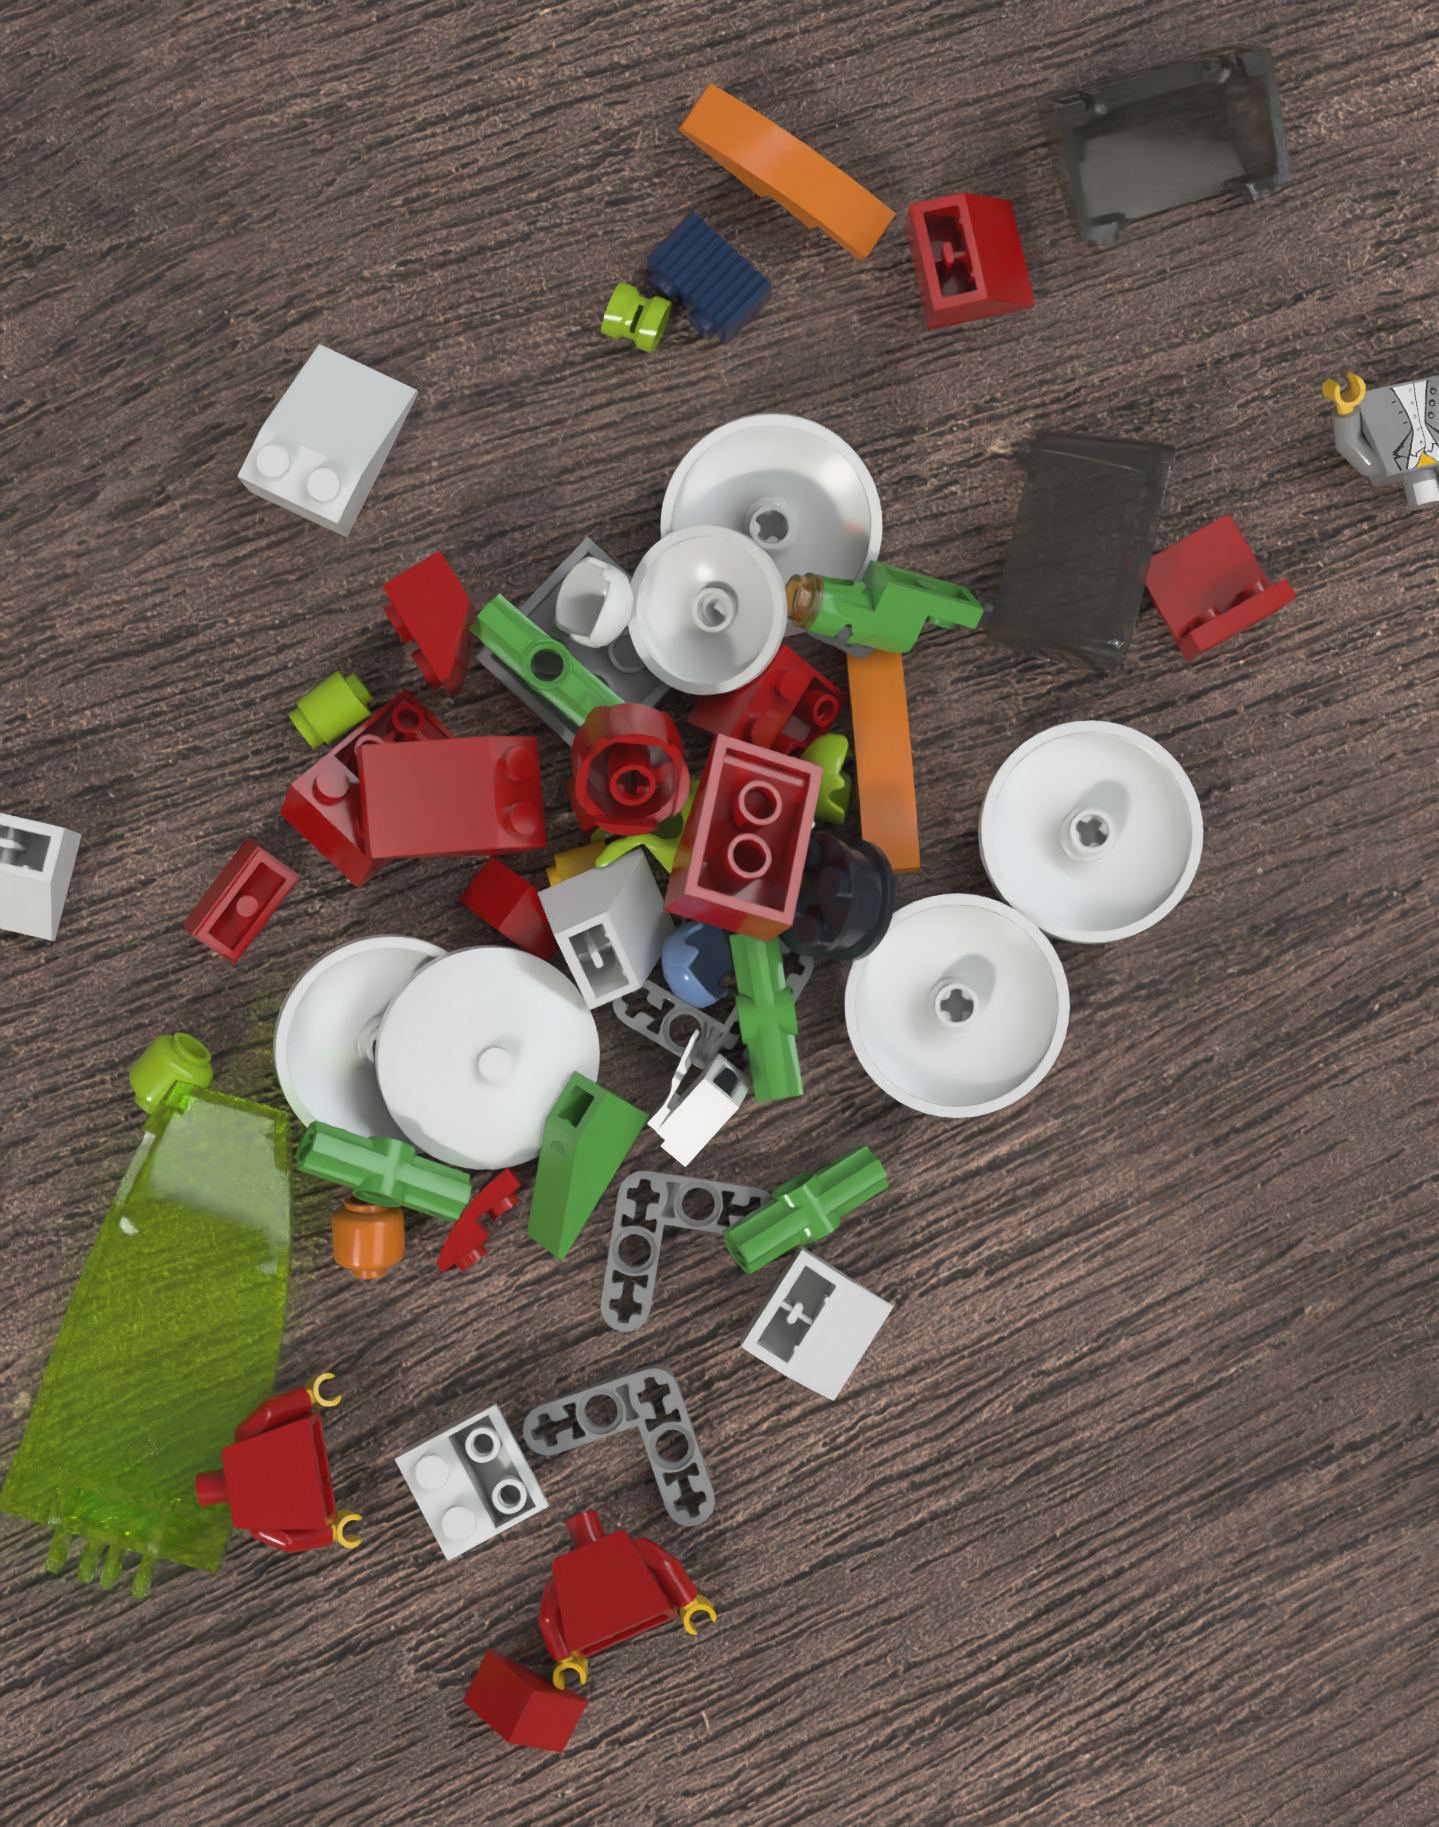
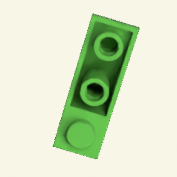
M574 1071L545 1121L527 1235L557 1258L563 1260L650 1115L616 1093Z

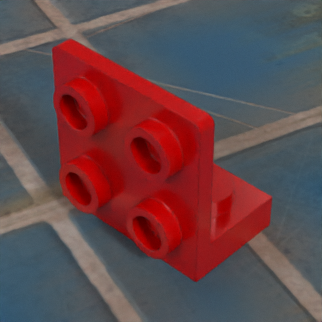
M1225 515L1139 563L1135 568L1136 575L1187 662L1282 610L1297 598L1286 578L1271 586L1230 515Z

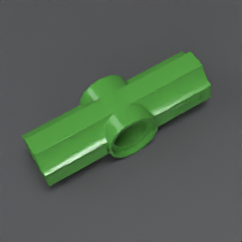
M500 593L483 608L468 628V631L521 676L532 690L543 695L579 727L585 722L587 714L592 709L599 706L609 707L626 703L571 656L563 644L549 637ZM553 654L560 658L564 668L558 678L552 681H542L535 677L532 673V665L540 655Z
M744 934L730 935L739 993L735 995L742 1044H747L750 1061L749 1069L756 1102L804 1095L794 1037L798 1036L796 1013L791 987H786L780 938L777 936L767 942Z
M317 1120L309 1123L307 1131L300 1140L295 1157L297 1159V1170L352 1188V1194L365 1202L394 1208L402 1205L448 1222L459 1219L462 1210L468 1204L472 1189L469 1181L470 1174L416 1156L415 1148L409 1144L380 1136L365 1138Z
M858 1145L817 1172L800 1174L777 1187L771 1194V1201L722 1231L725 1238L724 1242L733 1259L737 1261L743 1271L752 1274L794 1246L811 1244L833 1232L840 1225L841 1216L889 1187L886 1180L887 1174L879 1159L873 1155L866 1145Z

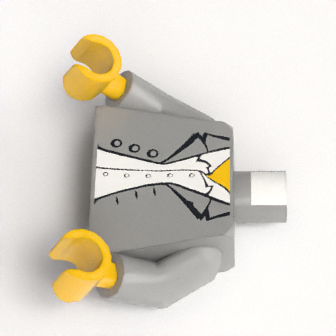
M1347 371L1348 385L1342 394H1340L1339 384L1330 378L1327 379L1322 386V392L1327 399L1336 403V406L1331 411L1337 452L1361 475L1368 476L1374 487H1383L1403 482L1410 511L1439 504V485L1436 477L1439 474V375L1366 391L1363 379Z

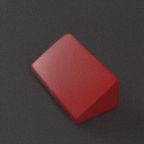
M247 838L187 917L183 927L193 937L233 964H236L301 876L252 839Z

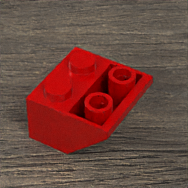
M959 193L909 205L904 227L928 330L1034 308V298L1011 200Z
M439 550L383 584L382 587L390 601L381 607L405 644L415 639L420 648L410 654L433 690L435 691L444 686L449 695L454 698L462 693L475 637L468 631V628L472 625L478 614L464 588Z
M781 643L773 660L758 677L743 687L730 692L702 695L686 722L712 742L719 733L800 759L802 753L813 741L822 735H826L848 697L786 644Z

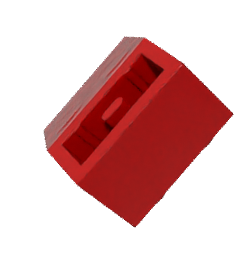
M404 689L290 785L280 814L359 889L392 859L366 860L356 747L370 744L454 739L457 737L411 693Z

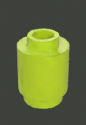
M337 670L296 701L298 707L288 715L306 741L316 749L324 742L330 746L369 717L372 713L366 704L374 698L354 672L345 678Z

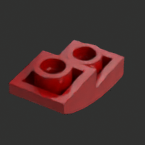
M513 1167L507 1168L492 1180L462 1213L445 1241L436 1263L442 1272L454 1264L463 1272L488 1253V1250L482 1243L490 1238L493 1233L480 1216L487 1212L494 1221L520 1201L514 1191L525 1183Z

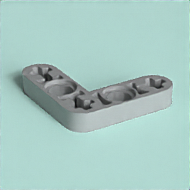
M781 940L782 954L787 955L790 949ZM800 955L798 963L804 967L803 973L800 976L791 973L785 980L786 987H791L794 1004L811 977L814 968L813 957ZM646 980L642 987L650 992L647 1001L651 1005L661 1010L665 999L675 1004V1007L663 1018L659 1034H655L648 1029V1026L655 1021L654 1018L643 1012H639L635 1018H631L626 1014L629 1005L622 1000L623 996L613 1000L614 1012L617 1018L624 1024L681 1058L687 1047L678 1046L671 1040L669 1036L670 1024L680 1015L695 1017L701 1025V1036L696 1044H694L689 1057L691 1064L701 1070H704L711 1063L721 1047L726 1049L733 1048L740 1035L729 1032L734 1022L739 1024L736 1005L725 1024H722L655 983ZM640 988L631 993L636 994L640 990ZM746 1046L742 1057L748 1062V1065L741 1072L749 1078L751 1076L749 1069L750 1061Z
M637 1170L630 1173L622 1181L618 1191L601 1298V1314L605 1322L615 1330L629 1332L640 1328L648 1319L652 1305L664 1225L723 1234L722 1231L744 1216L729 1213V1225L717 1223L723 1210L722 1191L734 1192L730 1204L741 1206L748 1205L750 1197L755 1196L760 1198V1205L763 1206L772 1200L771 1195L766 1190L755 1186L654 1170ZM641 1179L650 1180L651 1190L660 1194L658 1202H649L645 1220H657L655 1231L640 1224L622 1226L623 1214L633 1219L635 1217L637 1203L635 1199L628 1197V1189L637 1188ZM704 1188L712 1194L715 1206L713 1212L708 1217L695 1220L685 1214L682 1208V1199L688 1190ZM630 1234H638L645 1237L651 1246L649 1259L639 1266L626 1264L619 1255L620 1242ZM614 1270L629 1276L648 1275L646 1286L635 1282L633 1301L641 1303L642 1310L641 1312H632L629 1320L619 1319V1310L610 1307L611 1299H620L625 1279L614 1281Z
M651 1365L543 1401L534 1406L527 1414L522 1428L524 1440L534 1452L545 1456L558 1454L638 1426L669 1516L678 1524L689 1527L703 1523L712 1514L715 1505L714 1487L679 1383L675 1375L666 1367ZM654 1377L658 1385L668 1384L670 1391L663 1394V1405L666 1414L671 1413L674 1409H678L681 1418L663 1419L652 1428L648 1427L646 1419H656L657 1413L651 1399L641 1400L639 1397V1393L645 1390V1379ZM603 1394L615 1401L618 1413L611 1423L600 1426L588 1419L585 1406L591 1397ZM573 1402L576 1403L577 1421L585 1433L574 1435V1424L558 1430L556 1435L557 1441L549 1443L545 1435H535L533 1429L539 1426L541 1414L548 1413L552 1421H558L570 1415L565 1405ZM673 1429L685 1435L688 1440V1450L680 1459L671 1461L659 1455L656 1449V1440L664 1431ZM695 1462L699 1471H688L687 1476L694 1492L704 1491L706 1497L699 1500V1510L690 1513L686 1505L677 1506L674 1500L681 1497V1485L678 1476L676 1475L670 1481H667L664 1472H679Z

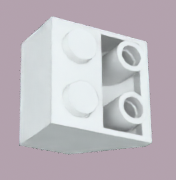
M0 813V929L55 941L82 834L63 827Z
M642 848L627 853L601 868L595 867L538 892L553 934L589 1010L641 988L661 957L667 936L676 929L669 912L663 911L664 900Z
M799 1246L741 1336L740 1346L788 1378L834 1401L894 1306L804 1247Z
M497 1403L445 1425L403 1448L395 1458L447 1561L549 1507V1502Z

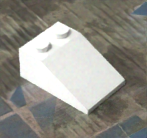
M319 344L261 427L237 477L249 492L348 538L415 401L418 391Z

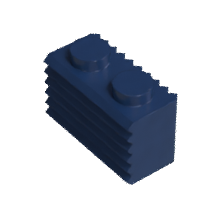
M691 211L647 256V271L651 274L647 280L650 286L661 298L670 302L675 298L691 312L687 316L688 321L708 340H711L716 335L727 345L771 299L772 285L768 279L764 278L759 271H756L744 257L740 256L728 242L724 241L694 211Z

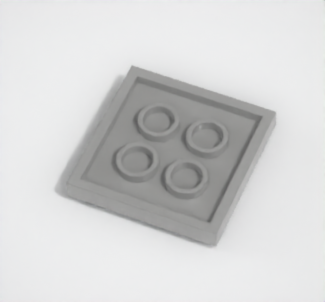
M587 536L518 610L549 637L563 644L571 656L626 703L643 704L655 709L673 690V687L657 678L643 663L633 645L628 624L617 638L607 646H601L600 648L581 645L571 640L569 634L556 627V600L563 580L573 565L585 557H594L618 568L628 577L631 583L632 577ZM484 645L474 656L475 659L572 748L573 740L580 727L543 695L532 690L521 676ZM553 654L540 655L532 665V673L542 681H552L561 675L564 664L559 657Z

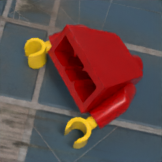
M331 1373L314 1375L307 1381L304 1388L298 1386L266 1399L236 1426L234 1440L222 1447L223 1468L197 1473L195 1487L197 1499L201 1507L229 1502L232 1523L236 1529H249L254 1539L286 1553L329 1547L332 1540L346 1548L359 1546L362 1538L357 1535L343 1537L342 1529L348 1521H358L362 1517L350 1510H336L320 1410L310 1412L312 1406L324 1408L335 1406L340 1402L342 1395L324 1400L320 1397L318 1391L319 1385L323 1380L331 1379L335 1375Z
M595 1510L580 1513L567 1520L566 1527L575 1550L552 1561L553 1575L544 1584L538 1614V1623L550 1658L556 1660L553 1672V1683L556 1688L564 1690L565 1676L562 1670L565 1668L577 1670L580 1674V1681L584 1685L588 1673L586 1657L679 1617L675 1607L680 1608V1616L685 1629L692 1635L698 1634L693 1623L689 1620L694 1611L705 1610L709 1613L712 1621L716 1622L717 1616L711 1602L705 1596L697 1595L698 1589L679 1560L648 1537L634 1539L625 1529L606 1536Z

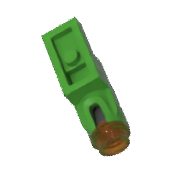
M870 560L862 581L829 578L808 572L804 576L794 574L785 585L787 619H791L795 627L805 629L808 635L860 659L866 658L876 649L892 653L909 652L917 641L926 619L935 625L947 629H952L955 624L976 629L984 612V608L966 587L874 560Z

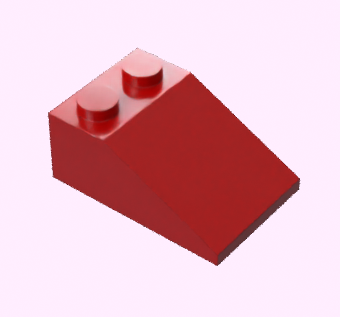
M718 733L714 737L674 857L663 911L767 942L792 927L824 767Z
M483 736L370 744L356 747L366 860L514 855L547 847L537 736Z

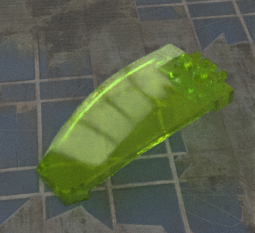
M180 1080L173 1082L141 1128L146 1133L116 1193L74 1291L46 1367L19 1452L13 1455L0 1495L1 1512L46 1524L48 1527L56 1529L45 1564V1570L57 1574L64 1565L73 1534L88 1538L84 1554L78 1566L77 1580L86 1583L92 1581L105 1543L110 1545L99 1586L111 1590L118 1581L126 1550L143 1554L132 1584V1596L144 1599L148 1593L159 1558L211 1573H216L222 1568L234 1529L230 1504L227 1502L201 1507L196 1495L195 1479L198 1472L223 1468L222 1447L234 1440L236 1426L264 1400L272 1397L286 1325L292 1270L294 1196L289 1113Z

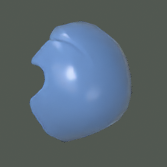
M697 920L674 929L667 936L662 950V970L665 980L675 996L695 1008H704L729 993L728 988H720L719 984L726 975L734 970L733 956L722 929Z

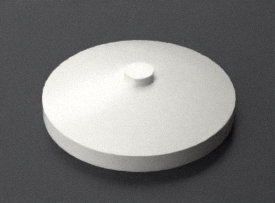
M758 413L742 416L716 427L704 435L684 455L669 481L664 496L660 528L662 539L682 528L696 525H717L741 532L759 544L776 565L784 584L787 597V622L783 637L806 632L803 629L802 622H798L796 612L800 596L809 579L819 574L829 578L862 581L870 560L877 561L883 526L881 505L874 481L861 458L848 443L827 427L801 416L786 413ZM719 600L715 604L714 613L719 620H722L726 615L727 608L725 603Z
M1093 720L1075 721L1061 724L1036 734L1018 747L1000 766L986 790L981 805L978 826L979 849L987 877L1003 903L1027 917L1043 934L1073 943H1107L1133 936L1148 929L1164 918L1179 903L1190 887L1200 862L1203 847V820L1196 792L1187 774L1175 758L1159 743L1135 729L1120 724Z
M959 893L927 897L910 903L894 912L887 933L877 948L868 956L853 961L848 975L844 1003L846 1025L852 1047L860 1063L875 1083L894 1099L912 1109L926 1114L950 1118L974 1117L1000 1110L1013 1104L1037 1086L1046 1076L1061 1051L1066 1037L1070 1011L1069 990L1062 963L1055 949L1040 929L1017 910L999 901L978 895Z
M397 934L371 935L353 939L336 946L317 958L301 973L293 983L280 1008L273 1038V1055L277 1078L283 1094L294 1113L307 1128L309 1123L317 1120L365 1138L380 1136L402 1141L414 1147L416 1154L425 1152L402 1132L384 1104L376 1079L375 1046L381 1020L396 992L417 970L428 962L449 952L428 941L411 936Z
M498 945L465 947L441 955L428 962L407 979L396 992L384 1013L377 1034L375 1046L376 1079L380 1094L391 1117L402 1132L423 1151L441 1161L463 1168L478 1170L508 1168L540 1156L546 1118L574 1071L597 1082L600 1058L599 1039L593 1016L585 999L576 986L554 966L535 955L512 947Z

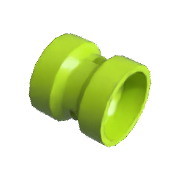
M620 282L615 288L607 306L601 326V333L616 340L622 337L631 339L635 342L638 349L653 354L666 328L672 302L658 296L648 299L639 295L636 287Z

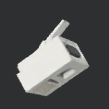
M698 1029L692 1035L674 1074L670 1094L658 1106L647 1123L664 1139L661 1147L685 1167L738 1110L752 1085L751 1079L719 1053L681 1096L675 1092L691 1066L689 1056L700 1031Z

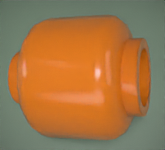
M352 1194L344 1199V1204L332 1213L331 1225L334 1260L343 1268L353 1270L355 1277L361 1279L382 1277L387 1274L388 1267L397 1264L405 1256L404 1215L401 1207L394 1208L365 1202Z

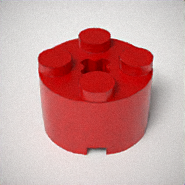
M622 703L609 707L599 706L587 714L585 722L575 735L571 748L575 791L582 809L584 808L594 818V823L603 830L626 836L647 834L658 829V823L668 818L671 814H673L674 818L682 810L688 798L690 775L682 740L671 716L652 707L636 703Z

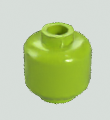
M181 1032L175 1033L174 1036L169 1034L156 1036L129 1071L130 1085L136 1093L134 1099L138 1106L154 1116H161L163 1113L178 1116L189 1112L214 1077L212 1065L210 1064L211 1054L207 1048L194 1037Z

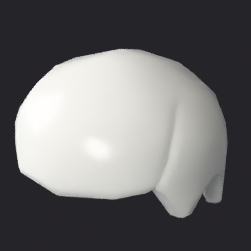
M585 557L573 565L563 580L556 600V627L569 634L571 640L581 645L592 648L607 646L622 633L632 615L634 594L628 577L618 568L594 557Z

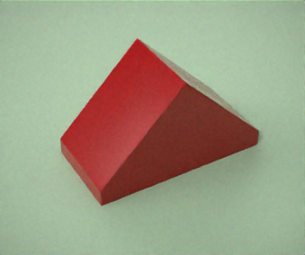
M491 856L458 900L525 951L547 963L552 960L560 949L538 896L540 891Z
M489 1648L463 1698V1702L508 1743L562 1753L588 1703V1699L564 1687V1690L556 1688L551 1679Z

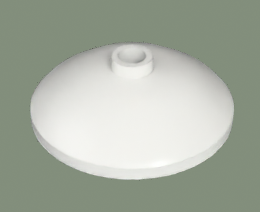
M717 525L690 526L674 531L654 544L637 566L630 583L634 600L632 615L628 622L629 633L639 657L647 668L661 681L686 693L696 695L722 694L750 683L773 660L785 633L787 597L776 565L766 551L754 540L741 532ZM719 600H722L727 608L726 615L722 620H719L714 613L715 604Z

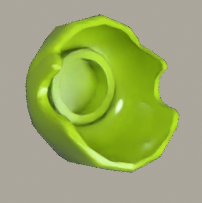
M829 733L813 741L802 753L800 759L824 767L814 817L841 825L846 816L852 789V778L841 769L845 757L853 756V751L848 747L849 744L845 736Z

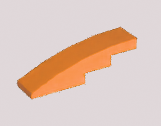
M712 83L707 84L678 128L681 133L758 196L763 198L769 195L809 229L819 227L858 260L868 257L896 215L894 211L808 145Z
M876 649L866 658L860 659L846 652L850 726L855 765L854 781L860 839L870 841L880 847L891 864L893 874L920 872L917 813L901 652L892 653Z

